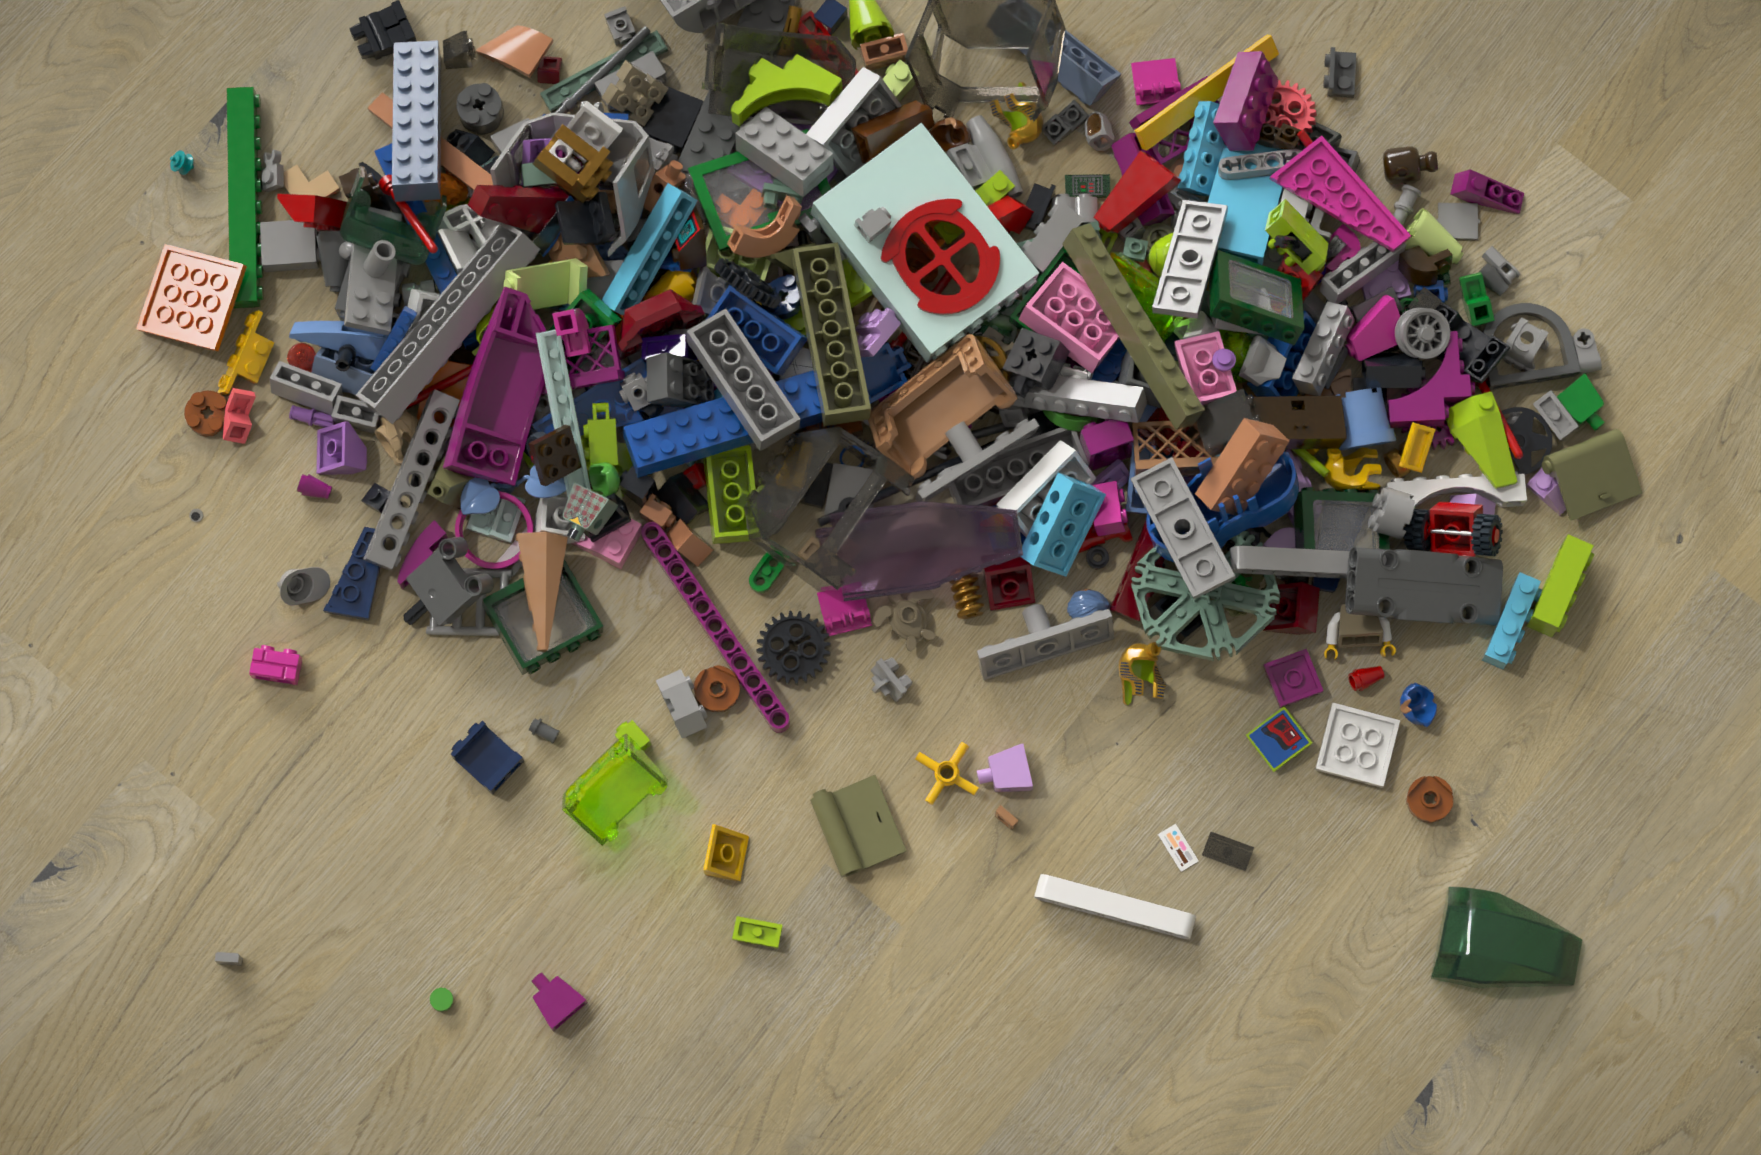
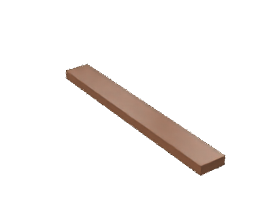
M382 92L368 107V110L393 129V100ZM441 137L442 168L473 191L477 185H493L491 174Z

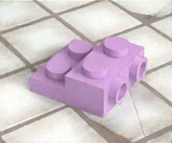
M886 308L884 311L875 309L873 312H866L859 318V324L855 327V330L859 334L857 341L861 357L874 356L900 326L901 322L890 308Z

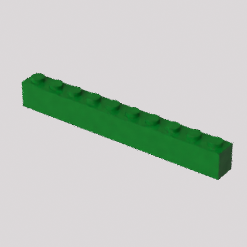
M254 87L227 88L229 261L247 266L233 309L260 307V300L264 299L263 286H260V278H263V267L259 265V257H262L261 243H259V235H261L259 214H262V201L258 200V193L262 192V181L258 179V171H262L261 158H258V150H261V137L257 135V129H261V117L257 115V108L261 107L260 94L256 93Z

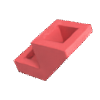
M237 388L232 389L225 407L223 440L245 444L252 427L249 413L256 398L254 392Z

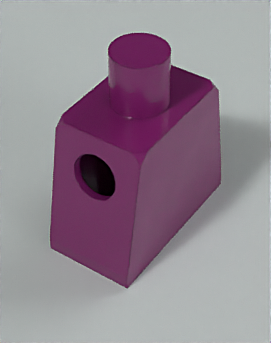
M541 972L531 981L539 990L532 998L553 1032L588 1003L581 994L559 976L549 981Z

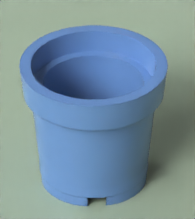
M1377 388L1375 393H1372V389L1346 392V397L1341 399L1347 439L1339 448L1340 451L1397 441L1394 429L1390 428L1381 388Z

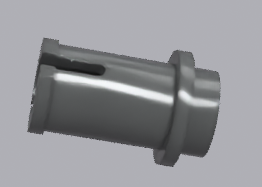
M535 718L529 727V731L532 732L533 736L536 734L552 744L560 730H556L543 723L541 718L539 720Z

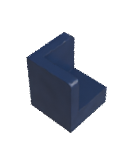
M825 0L814 14V18L825 25L828 33L832 36L846 19L847 8L836 0Z

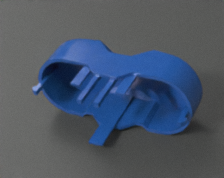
M1285 451L1272 467V471L1261 484L1259 491L1252 498L1246 500L1248 507L1244 512L1238 495L1233 496L1238 513L1237 516L1227 514L1223 502L1218 504L1220 512L1211 510L1195 494L1213 467L1210 457L1198 463L1200 473L1187 485L1220 548L1230 538L1249 528L1267 526L1282 517L1292 508L1299 492V482L1290 454ZM1148 513L1146 524L1154 548L1163 558L1174 562Z

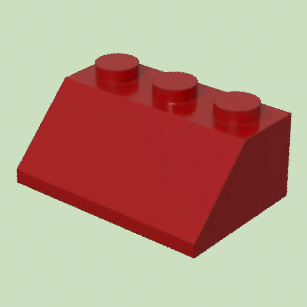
M277 195V199L294 222L303 223L304 228H313L321 231L352 229L353 206L350 202L318 195Z

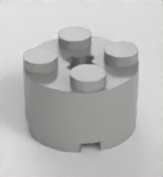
M1388 487L1383 488L1380 494L1376 493L1372 504L1375 510L1374 514L1369 518L1368 528L1374 532L1401 539L1406 533L1402 529L1405 524H1410L1413 515L1415 500H1412L1414 495Z

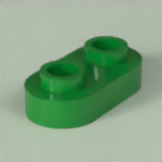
M772 550L765 553L750 574L749 585L754 592H767L783 571L785 559L780 552ZM775 560L778 562V565L771 567L769 563ZM763 579L765 583L760 586L757 585L756 581Z

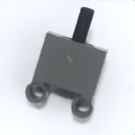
M454 537L442 540L438 549L406 578L420 598L403 615V620L409 625H413L427 611L430 612L439 626L451 624L482 595L488 594L493 590L494 581L490 575L478 574L468 577L455 559L465 556L468 552V544L464 538Z

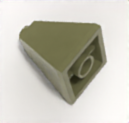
M445 453L427 494L442 503L461 509L462 491L467 482L475 477L443 469Z

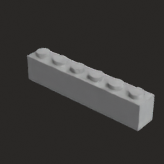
M1058 376L1051 389L1047 390L1035 385L1033 388H1030L1025 399L1017 396L1018 399L1013 404V406L1139 423L1147 405L1144 387ZM1011 377L1009 382L1012 388L1015 384L1013 377Z

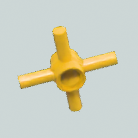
M961 742L950 761H943L941 763L934 761L921 752L917 754L915 760L935 771L936 783L925 799L928 804H934L944 786L956 784L972 795L977 793L979 787L959 776V769L957 767L969 748L967 744ZM943 769H951L954 773L953 776L949 779L943 778L940 774Z

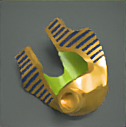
M1019 82L1018 84L1021 103L1015 99L1013 93L1004 96L1008 108L1014 112L1002 111L998 99L989 102L992 115L1002 120L1011 129L1007 143L1013 150L1017 149L1020 144L1036 140L1043 127L1042 114L1036 107L1024 82Z
M1151 642L1149 645L1133 644L1125 649L1119 659V676L1122 682L1123 703L1125 705L1131 703L1132 695L1143 696V680L1153 684V698L1162 699L1164 697L1166 683L1163 681L1156 664L1158 661L1157 656L1161 652V646L1158 647L1156 642Z

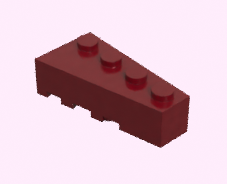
M477 185L468 206L480 217L539 234L555 215V203L557 201H566L569 196L558 186H550V188H543L541 186L523 188L522 186Z

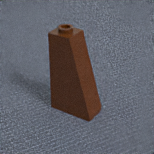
M914 100L853 127L852 132L862 163H868L920 123L927 130L931 129L935 125L932 109L928 105Z

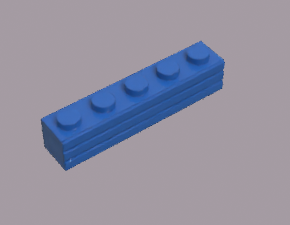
M407 306L403 308L370 369L376 372L398 346L418 312Z

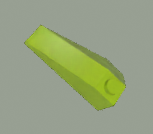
M1492 391L1471 396L1449 408V418H1446V422L1451 434L1455 439L1458 438L1465 447V452L1471 455L1478 463L1479 469L1492 486L1498 489L1517 484L1500 411Z

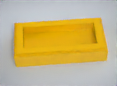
M1412 422L1399 463L1400 467L1422 473L1436 429Z

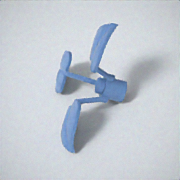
M535 465L531 468L530 475H525L517 480L515 486L498 482L497 484H489L488 480L473 478L467 482L462 491L461 511L463 515L489 513L497 508L500 495L498 491L511 494L515 487H519V484L527 480L525 484L527 493L536 498H551L566 492L565 482L561 478L548 486H542Z

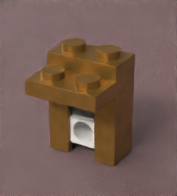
M562 124L547 146L537 156L533 165L584 203L587 197L592 200L598 192L599 188L596 186L600 180L605 183L612 174V171L609 169L613 162L606 158L610 153L607 148L603 146L598 152ZM555 150L563 151L565 158H559L555 154ZM580 164L585 166L581 170L580 174H577V172L582 168Z

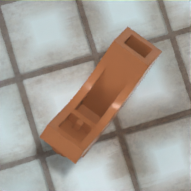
M787 195L776 218L769 225L760 229H750L736 224L727 245L733 253L750 258L766 257L782 250L795 238L800 230L794 222L799 218L802 206L794 197Z

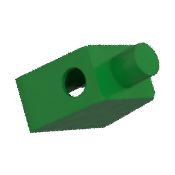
M1585 373L1557 396L1579 428L1587 422L1594 431H1597L1605 424V421L1598 415V412L1604 406V402Z

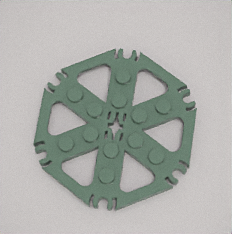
M1243 531L1229 540L1233 541L1235 546H1252L1251 543L1255 540L1253 534L1250 535L1249 532ZM1260 542L1257 546L1263 547V543ZM1154 547L1137 562L1138 566H1135V572L1142 574V577H1132L1131 586L1145 635L1148 632L1147 636L1149 639L1159 635L1160 638L1156 641V645L1158 647L1161 646L1162 650L1214 661L1212 652H1215L1217 660H1221L1220 652L1226 650L1229 657H1232V646L1237 655L1275 619L1274 615H1276L1277 611L1275 608L1269 607L1271 603H1280V593L1274 575L1264 574L1267 584L1265 590L1232 584L1235 580L1233 579L1206 593V595L1193 599L1180 572L1155 567V562L1161 555ZM1229 550L1224 556L1231 567ZM1234 573V575H1235L1236 578H1237L1240 574H1242V573ZM1156 592L1179 597L1157 620L1150 617L1145 601L1147 593ZM1223 607L1254 614L1257 617V621L1241 637L1234 638L1230 634ZM1200 614L1208 640L1207 645L1203 648L1178 643L1176 636Z

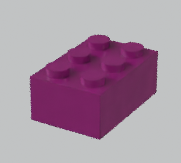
M1105 419V422L1096 424V422L1089 423L1081 430L1080 443L1091 471L1109 466L1117 459L1123 461L1131 458L1134 438L1127 422Z

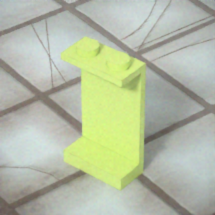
M574 258L505 270L503 285L504 287L526 293L531 301L530 304L533 310L571 304L580 292L587 290L588 266Z

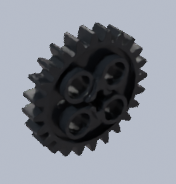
M720 258L714 266L716 272L745 297L751 300L754 299L773 309L782 300V297L779 296L780 294L775 292L776 290L771 285L760 279V276L746 267L742 268L740 265L724 258Z
M790 610L788 617H785L781 612L780 620L772 617V625L765 623L767 632H759L764 639L757 640V644L762 647L756 649V652L763 654L758 658V661L766 662L762 667L764 671L771 669L769 672L770 678L777 674V682L785 678L786 685H789L790 680L794 679L795 684L798 685L799 679L802 678L806 684L807 676L810 675L813 679H816L815 671L823 672L820 665H828V661L824 657H829L831 652L825 649L831 647V643L824 642L829 638V634H822L825 626L817 627L819 622L817 618L811 622L809 613L805 618H802L801 611L798 612L797 616H793ZM793 628H801L803 630L802 635L799 637L792 636L790 632ZM807 636H811V639L801 643ZM774 641H782L784 643L783 648L780 650L773 649L771 645ZM789 645L797 646L798 651L790 650ZM807 646H813L816 649L813 655H806L803 651ZM785 654L782 659H776L778 656ZM788 659L797 661V665L794 668H787L784 664Z

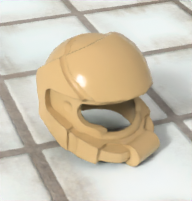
M403 411V415L393 424L382 417L380 419V427L375 430L377 439L389 458L394 460L396 466H400L404 459L401 447L403 445L402 438L410 443L419 422L415 416L406 411Z

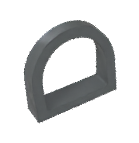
M1518 303L1507 306L1494 315L1495 321L1488 322L1484 328L1483 333L1491 337L1494 335L1496 328L1511 317L1528 315L1539 318L1546 322L1556 333L1564 362L1563 366L1507 375H1499L1496 366L1487 377L1486 383L1490 390L1575 377L1580 373L1573 338L1568 326L1559 315L1544 306L1532 303Z

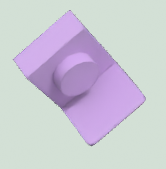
M1541 468L1526 484V487L1561 516L1566 507L1558 482L1553 477L1545 474Z

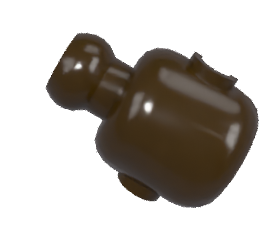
M1413 146L1387 149L1383 153L1386 181L1390 184H1406L1419 181L1421 171L1436 172L1438 170L1437 153L1429 151L1424 155H1419L1418 149Z

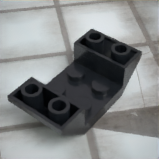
M1441 302L1435 310L1439 311L1447 319L1450 331H1457L1458 339H1462V352H1459V360L1464 362V374L1462 375L1470 374L1471 381L1483 383L1511 347L1494 335L1491 337L1487 336L1464 321L1457 311ZM1446 348L1441 354L1436 356L1442 362L1445 357Z

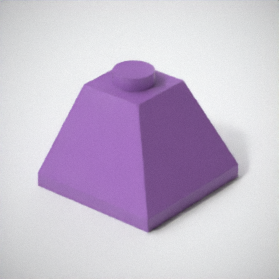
M344 421L317 431L316 474H355L366 470L367 448L349 422Z

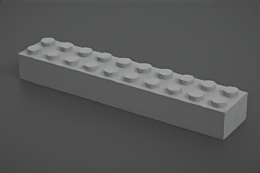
M501 223L359 390L356 396L371 410L393 424L403 415V411L408 405L416 400L424 386L432 381L435 373L447 363L452 353L460 348L468 334L476 329L479 321L491 311L492 306L500 298L503 291L505 270L526 267L528 263L535 259L540 249L524 233L510 225Z

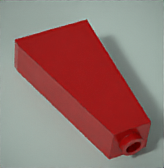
M1140 151L1093 218L1099 221V227L1107 233L1110 230L1119 233L1178 185L1182 179L1149 154Z

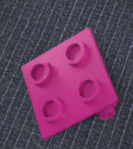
M1175 58L1131 63L1136 105L1159 103L1181 91Z
M861 582L817 593L826 632L829 636L872 626Z

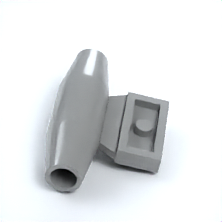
M982 115L970 119L966 125L970 131L973 145L966 143L951 148L946 153L973 189L981 187L1001 170L1015 185V188L1007 195L1014 199L1018 198L1023 194V190L1015 166L998 135Z

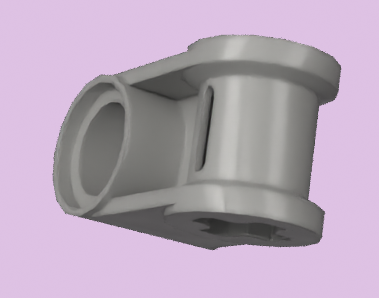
M1588 329L1578 330L1572 337L1580 367L1578 375L1601 370V358L1597 351L1593 333ZM1580 337H1581L1582 340H1586V341H1587L1584 345H1583V342H1581V341L1578 342V339H1579Z

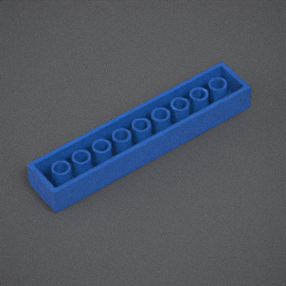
M813 370L775 381L799 416V429L821 423V421L823 422ZM724 397L624 427V440L637 477L754 443Z

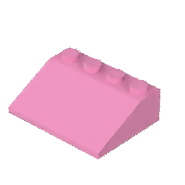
M1064 262L1059 265L1027 303L1018 319L1036 333L1061 341L1070 351L1068 356L1091 373L1095 371L1119 340L1118 334L1083 277Z

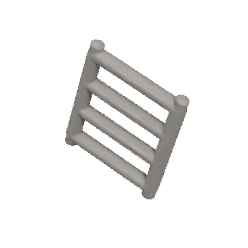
M462 568L468 577L488 574L492 578H500V589L509 585V577L513 575L512 569ZM486 594L476 601L475 626H462V614L453 621V626H439L430 614V626H427L426 629L427 635L499 636L495 627H485V610L482 607V599L486 597ZM507 602L499 607V613L508 627Z

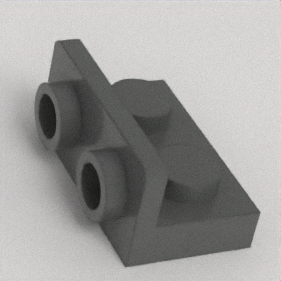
M1331 47L1329 54H1325L1324 67H1328V75H1324L1323 88L1327 89V96L1354 98L1356 53L1336 52L1335 47Z

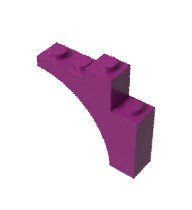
M1450 331V339L1446 347L1444 360L1433 378L1422 388L1410 395L1388 400L1387 416L1390 428H1409L1412 422L1427 427L1443 426L1445 419L1449 418V407L1444 404L1460 403L1471 397V395H1475V384L1470 382V374L1461 375L1464 374V362L1459 360V352H1462V339H1458L1457 331Z

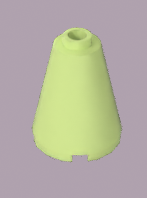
M1424 208L1419 210L1413 218V223L1406 228L1411 237L1405 242V250L1419 245L1425 254L1430 257L1448 249L1453 254L1452 264H1457L1464 254L1461 252L1462 246L1428 210Z

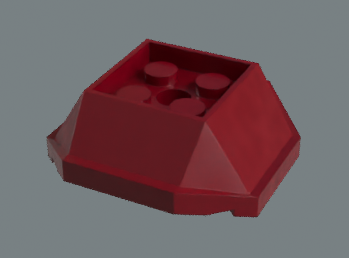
M669 289L625 309L621 323L620 341L618 343L620 360L639 352L643 343L642 338L661 336L674 329H690L700 324L705 314L701 305H694Z

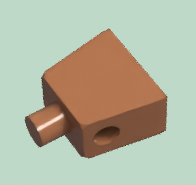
M672 160L670 164L653 175L643 206L648 211L652 212L667 183L682 190L687 177L681 172L683 166L680 162Z

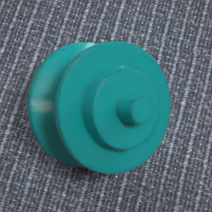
M179 150L170 157V167L174 172L179 171L181 175H186L194 168V160L191 154L185 155L184 151Z

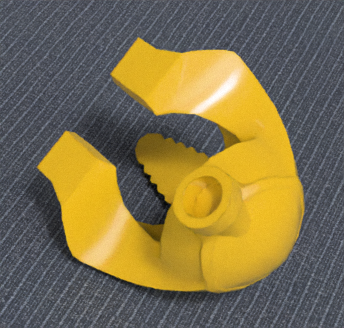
M1361 447L1343 457L1339 449L1327 450L1328 460L1324 466L1330 472L1324 479L1329 486L1340 492H1344L1346 489H1357V491L1380 489L1381 486L1379 484L1368 481L1369 475L1381 474L1380 464H1366L1360 473L1354 475L1357 465L1363 458H1378L1377 449Z

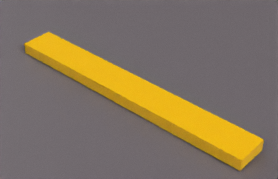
M1268 34L1244 51H1262L1268 61L1279 55L1273 37ZM1236 57L1137 128L1135 133L1142 149L1149 150L1193 118L1199 101L1215 102L1223 96Z

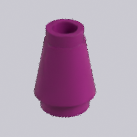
M302 474L297 487V492L302 493V496L325 499L329 498L332 486L310 474L308 476Z

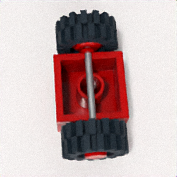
M1438 502L1430 510H1413L1410 524H1406L1403 527V530L1406 531L1403 539H1405L1404 544L1408 550L1428 551L1431 548V552L1458 554V556H1496L1501 548V534H1503L1501 528L1503 525L1500 523L1501 518L1499 515L1483 514V505Z

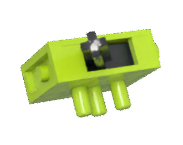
M1286 199L1269 212L1265 231L1272 237L1268 242L1269 248H1277L1279 255L1287 253L1289 257L1285 259V264L1288 267L1297 263L1308 275L1314 270L1316 272L1319 271L1326 264L1325 260L1328 254L1329 243Z

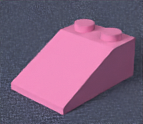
M1217 331L1175 341L1179 368L1204 407V411L1235 404L1238 393L1231 370L1219 371L1212 362L1214 353L1217 350L1224 349L1220 332Z
M631 519V522L595 542H591L590 538L585 535L584 541L571 544L622 569L642 534V524Z

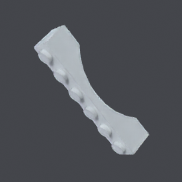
M1515 471L1517 484L1498 489L1492 486L1484 474L1480 477H1472V474H1462L1458 476L1459 478H1450L1447 475H1442L1431 480H1427L1426 477L1413 478V481L1395 478L1387 482L1385 486L1414 495L1412 500H1415L1414 509L1430 498L1448 493L1478 494L1495 502L1500 507L1524 506L1527 501L1525 475L1518 474L1517 471Z

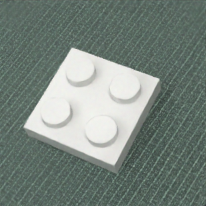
M588 101L585 102L566 126L598 152L603 146L608 149L623 130L621 126Z

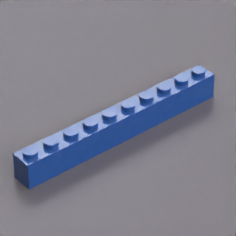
M391 143L374 151L385 176L392 175ZM406 201L438 248L436 253H430L404 216L428 270L434 279L435 285L439 293L442 294L457 274L423 201ZM476 329L469 333L462 342L466 350L474 351L480 346L476 337Z

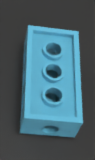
M1058 472L1018 555L1033 566L1066 577L1106 494L1091 484Z

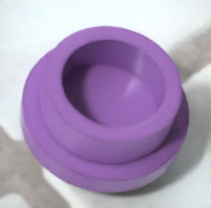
M1220 349L1214 353L1212 362L1217 370L1224 372L1234 367L1236 358L1232 351Z

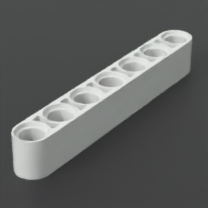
M1041 874L1039 877L1034 898L1044 902L1182 939H1191L1196 919L1195 915L1044 874Z

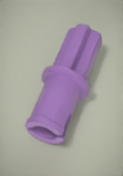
M295 405L291 407L289 414L291 420L305 422L309 426L313 424L322 427L335 425L329 414L317 412L314 408L309 410Z

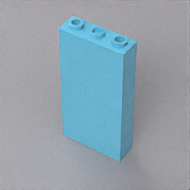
M1224 144L1220 160L1231 156L1289 149H1275L1256 144L1254 151H1229L1226 144ZM1276 160L1267 161V164L1271 167L1279 165ZM1252 162L1245 164L1247 169H1255L1257 167ZM1226 166V167H1225V168H1227L1228 171H1231V170H1232V169L1229 168V166ZM1217 168L1208 203L1228 206V213L1217 251L1220 250L1263 265L1268 242L1271 237L1265 231L1268 214L1280 204L1284 190L1283 187L1269 179L1271 175L1225 180L1219 176Z

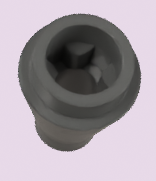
M1487 263L1479 271L1483 275L1484 285L1499 296L1509 287L1494 265L1490 266Z

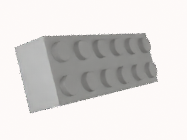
M727 309L687 330L686 342L760 451L799 429V416Z
M1058 428L1024 440L949 487L959 517L996 505L1060 440L1075 449L1089 467L1077 432ZM960 464L951 466L950 469L952 470V469L956 468L957 466H959Z

